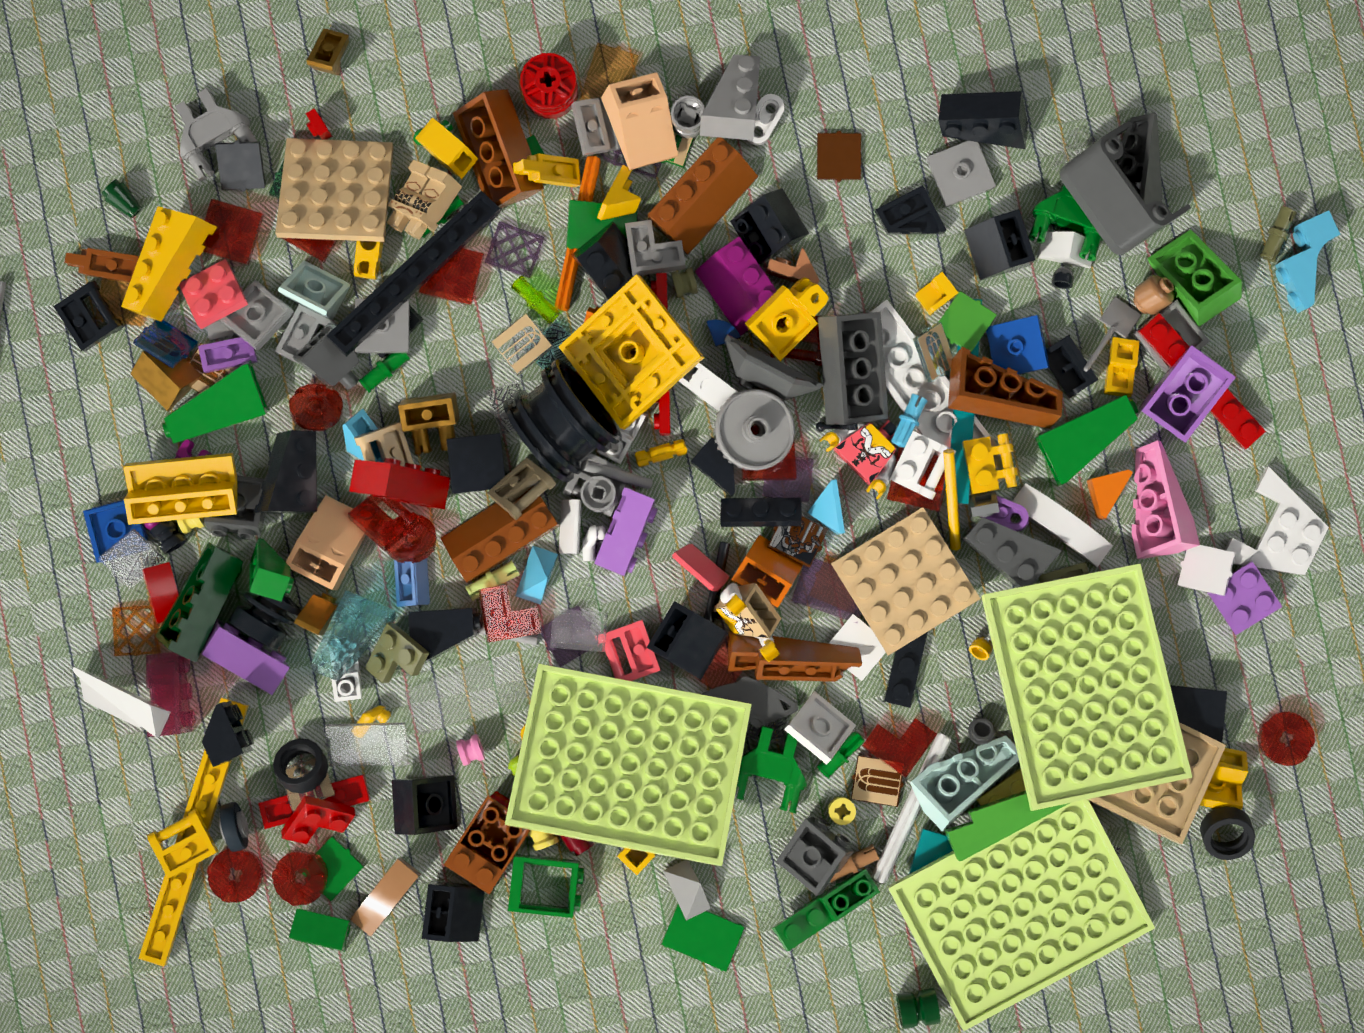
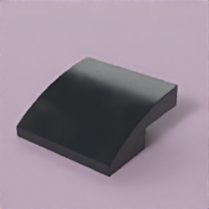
M500 433L446 439L452 494L490 490L505 477Z

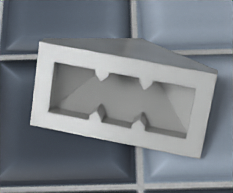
M684 860L663 871L686 920L711 909L702 885L688 860Z

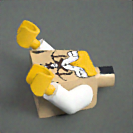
M735 583L729 584L721 593L719 603L714 606L713 613L715 618L724 620L731 631L737 635L758 638L762 646L759 649L761 654L768 662L772 661L780 654L775 647L772 637L774 630L781 620L780 615L756 583L738 586Z

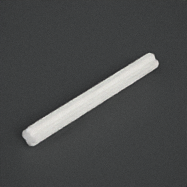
M942 733L936 735L919 774L931 764L942 762L951 743L950 737ZM913 788L884 847L880 860H878L872 873V878L877 882L886 883L921 808Z

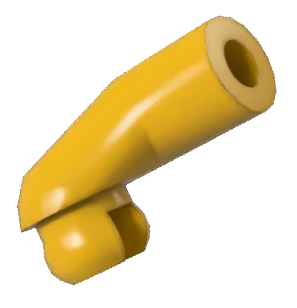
M382 705L364 712L352 728L353 733L363 737L374 721L378 720L381 724H385L391 717V712Z

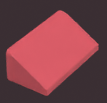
M693 544L684 546L672 555V558L710 591L718 592L729 579L728 574Z

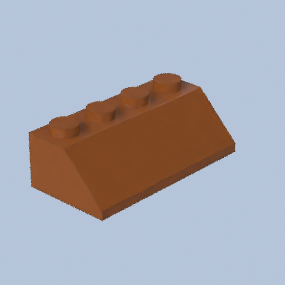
M508 89L485 91L453 112L463 143L478 158L472 167L480 189L498 207L503 208L528 199L544 189L542 183L529 181L528 175L514 174L513 163L519 162L521 159H527V156L532 154Z
M717 137L649 212L648 220H652V225L672 242L682 240L683 252L689 255L754 183L758 175L737 150L723 138Z
M541 496L521 512L522 516L517 520L495 503L441 537L446 550L466 583L476 580L485 572L498 566L560 526Z

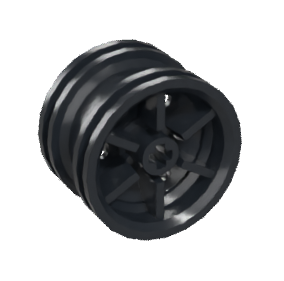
M556 359L551 364L552 369L547 367L541 371L543 383L530 393L521 389L517 390L514 393V399L508 398L503 402V408L514 430L533 455L555 477L568 483L574 478V473L580 474L584 471L581 469L583 458L596 448L602 452L609 451L611 443H619L622 440V435L614 419L586 382L569 365L560 359Z

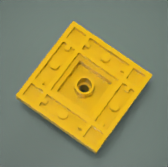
M637 274L559 346L560 350L617 425L624 430L705 358L643 278Z

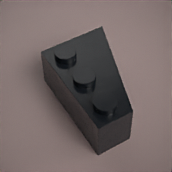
M1022 91L941 94L938 121L943 137L1026 150L1028 121Z
M290 430L277 433L268 462L269 470L266 480L262 482L260 500L258 505L255 506L253 513L305 514L317 512L316 431Z

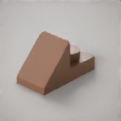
M803 247L796 267L791 266V261L784 258L776 257V260H769L766 274L794 283L804 277L808 278L812 283H819V278Z

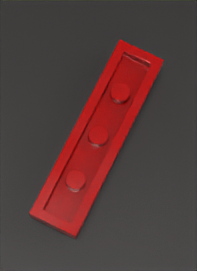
M364 774L331 783L334 794L323 798L321 786L315 788L318 799L322 798V800L346 806H353L371 800ZM313 790L307 792L308 796L316 798ZM299 793L301 801L306 793ZM289 795L258 803L264 829L286 824L295 811L292 808Z

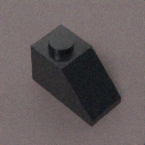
M711 437L691 460V464L732 498L735 494L733 463L730 464L728 459L723 457L721 450L717 449L718 444Z

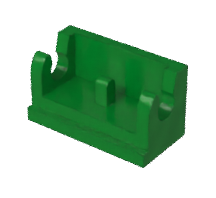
M296 908L289 938L345 952L351 925H349V920Z

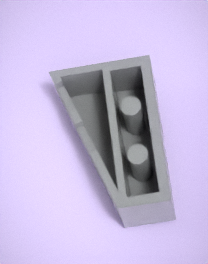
M733 55L701 115L700 136L753 140L760 56Z

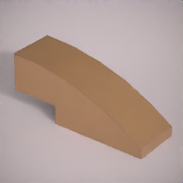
M399 857L350 920L371 937L421 873L402 857Z

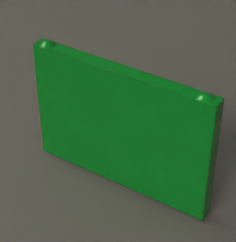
M575 199L569 200L566 248L579 249L611 222L616 224L627 239L625 223L637 222V211L629 215L600 220L597 216L602 203L576 201Z
M678 904L661 945L726 972L745 927L742 924H737L709 911L686 920Z

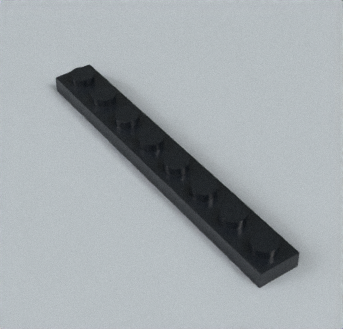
M480 191L326 335L328 340L347 357L501 212L500 207L485 193Z

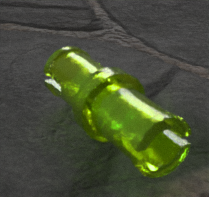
M523 275L514 281L511 288L527 302L526 306L529 309H534L548 324H551L558 318L561 312L544 298L545 294L541 290L537 291Z

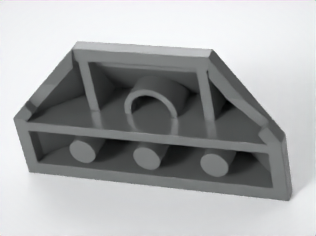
M728 334L724 340L734 375L740 379L738 384L749 390L755 387L759 390L768 391L779 397L782 401H786L818 391L823 385Z

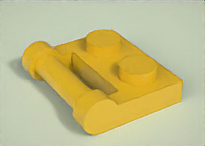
M196 808L188 812V816L159 832L153 831L147 834V839L168 879L219 852L203 822L200 812ZM194 826L196 833L167 849L164 848L163 841Z

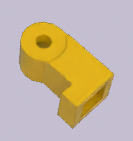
M356 241L355 277L377 280L383 243L385 242Z

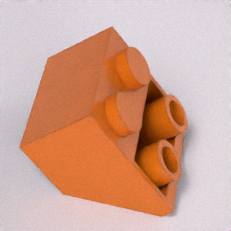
M758 535L731 581L740 586L756 583L772 606L778 608L803 564L768 548L770 541Z

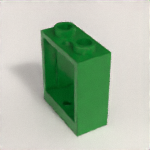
M515 854L508 911L573 918L575 911L580 912L581 895H577V885L583 884L584 868H580V861ZM535 864L572 868L568 907L522 902L525 865Z

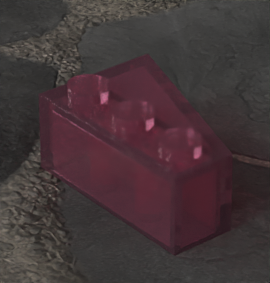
M174 652L146 655V688L150 689L151 702L171 712L160 736L193 732L192 726H195L196 722L194 710H190L189 700L193 698V689L191 683H188L187 672H190V661ZM147 731V738L155 737Z

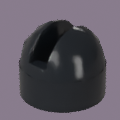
M1067 267L1058 268L1053 273L1051 284L1061 289L1072 288L1074 281L1073 272Z

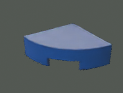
M717 319L706 321L715 347L725 344L724 340L727 334L736 339L741 338L736 328L726 321Z

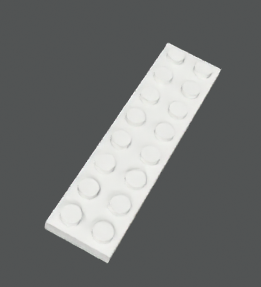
M885 300L871 312H881L886 389L903 412L909 403L911 394L919 395L915 407H917L921 397L925 398L928 402L925 404L918 419L919 426H915V428L921 435L951 448L952 419L954 418L955 425L957 418L953 414V409L948 408L950 382L943 373L941 374L936 363L935 370L938 377L933 380L931 379L930 373L925 370L926 361L918 339L890 302ZM974 415L973 439L989 437L990 434ZM990 436L991 446H998ZM935 451L937 457H939L940 452ZM1001 455L993 456L996 471L1003 470ZM1003 478V479H998V484H999L1001 481H1003L1005 478Z

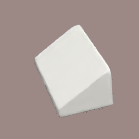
M580 499L563 500L561 502L559 553L578 554L580 552L582 502Z

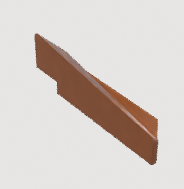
M731 630L728 635V671L755 669L756 680L836 682L843 677V671L850 667L859 668L862 666L860 650L857 647L772 636L775 647L780 654L768 662L759 650L762 646L758 638L737 635Z

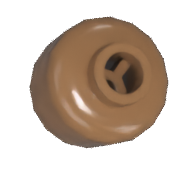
M1158 275L1149 276L1136 286L1133 298L1134 304L1144 314L1155 315L1160 313L1173 302L1174 286L1166 277L1162 278Z

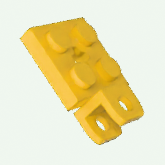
M804 277L798 280L790 289L782 285L745 324L771 354L781 361L818 324L813 317L826 305L829 297L818 284L812 283L808 278ZM786 317L784 320L785 326L783 328L776 327L778 320Z

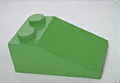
M1191 229L1148 257V262L1156 274L1162 278L1166 277L1172 282L1174 286V300L1179 301L1198 327L1242 298V280Z

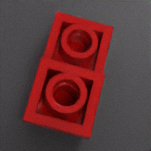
M170 562L142 570L156 624L163 623L179 595Z

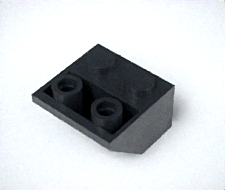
M783 188L762 195L730 221L759 265L794 246L809 234Z
M1019 209L992 217L964 230L979 281L1031 266L1035 261Z
M674 601L647 648L701 680L727 637L728 632Z
M232 701L222 702L215 706L202 740V744L213 767L225 764L253 751L251 746L254 744L252 735L248 729L244 730L240 722L243 719L242 713L238 705H233Z
M432 880L428 884L422 939L443 942H479L485 891L475 885Z

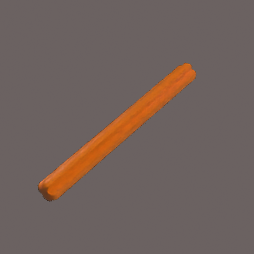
M588 156L586 158L577 201H593L601 164L600 158L596 156ZM567 248L554 305L555 309L560 311H568L579 265L571 254L578 249Z

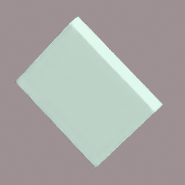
M303 260L281 284L278 291L286 298L333 320L351 284Z

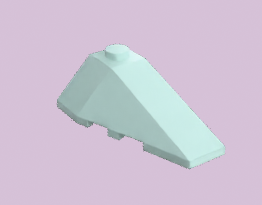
M1005 735L992 740L988 744L977 746L973 750L963 754L959 753L950 759L928 766L910 782L923 812L941 831H944L1019 761L1016 745Z

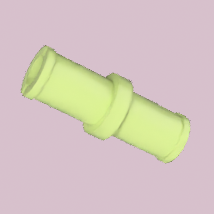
M511 560L493 572H490V570L485 572L486 575L466 585L465 588L472 601H475V599L493 589L495 591L499 590L500 585L520 576Z

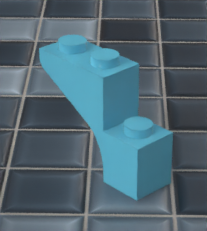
M1330 211L1317 215L1292 228L1294 231V241L1298 247L1302 248L1303 252L1275 265L1277 269L1275 271L1276 277L1280 284H1284L1288 292L1287 300L1290 306L1296 309L1297 313L1310 308L1314 304L1317 258L1321 248L1328 241L1341 235Z

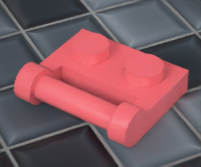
M643 620L597 636L599 644H603L615 678L633 681L661 671L655 653L647 648L650 639ZM617 637L621 639L632 672L626 675L612 640Z

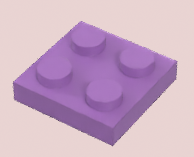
M1253 561L1232 572L1233 576L1229 578L1225 596L1208 593L1235 635L1283 607Z

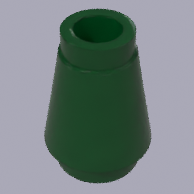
M117 179L113 180L101 193L105 197L104 201L131 219L142 209L124 182L120 183Z

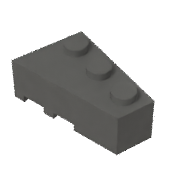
M984 517L978 519L961 538L1016 588L1033 585L1062 551Z

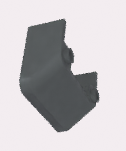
M1130 121L1104 135L1060 169L1061 181L1109 249L1117 255L1126 254L1191 209V206L1187 204L1172 214L1167 206L1160 201H1152L1146 205L1115 161L1123 155L1124 151L1118 136L1132 125Z

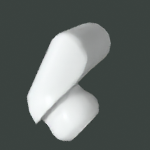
M595 524L589 527L582 540L583 561L596 560V541L604 539L606 535L604 526H596Z

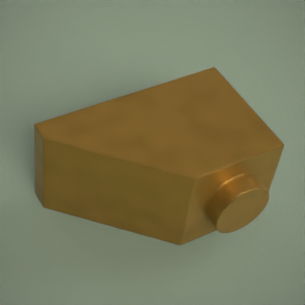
M322 592L321 596L313 594L294 623L317 635H328L342 606L336 604L337 598L325 592Z

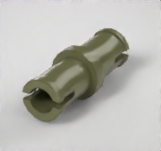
M1280 207L1273 227L1269 228L1267 232L1269 236L1262 253H1260L1261 258L1270 262L1277 261L1284 241H1287L1290 236L1288 231L1297 214L1296 211L1288 207Z

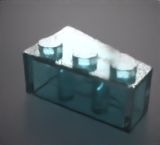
M345 590L311 661L312 670L338 681L357 662L364 651L377 641L386 624L396 621V611Z

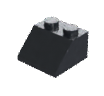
M611 222L571 254L602 296L608 300L633 278L628 241L614 222Z
M454 775L392 780L395 834L418 835L458 829Z

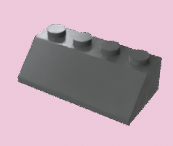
M881 312L818 317L826 424L847 425L888 419Z

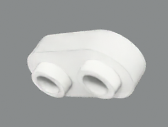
M767 94L759 100L756 106L754 129H761L763 134L761 136L754 135L753 140H747L749 143L762 145L769 140L784 112V103L779 96ZM773 106L776 111L768 113L766 107Z

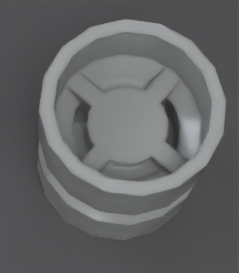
M688 95L676 100L672 106L671 121L673 130L682 138L690 139L700 134L701 115L705 107L698 98Z
M594 476L583 483L581 499L590 510L605 512L615 505L617 490L609 479L603 476Z

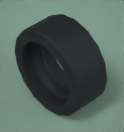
M299 738L287 742L279 749L274 758L273 768L275 775L285 789L293 793H305L321 785L327 775L328 762L317 743L309 739ZM307 753L315 757V766L304 777L296 779L290 778L286 774L287 765L297 755Z
M1227 806L1220 807L1208 813L1201 821L1200 833L1205 849L1213 857L1220 860L1237 859L1247 854L1254 846L1256 836L1250 817L1241 809ZM1234 824L1243 827L1244 831L1233 841L1218 842L1212 839L1214 831L1221 826Z

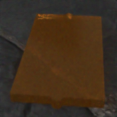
M597 43L580 100L600 99L608 85L632 79L639 55L623 51L619 46L613 48Z

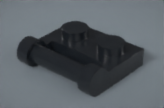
M96 281L87 283L53 306L83 352H86L124 327L121 320L116 319L100 294V287ZM90 296L107 323L102 328L83 300Z

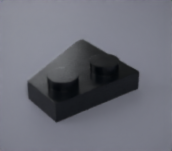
M923 185L875 210L887 235L943 234L947 231Z

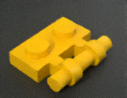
M1008 433L997 435L999 446L995 447L991 446L990 436L962 442L970 479L971 495L999 490L998 479L1003 478L1006 480L1007 488L1017 487L1016 476H1018L1017 467L1013 465L1011 452H1014L1012 443H1009ZM1001 455L1003 470L996 471L993 456Z

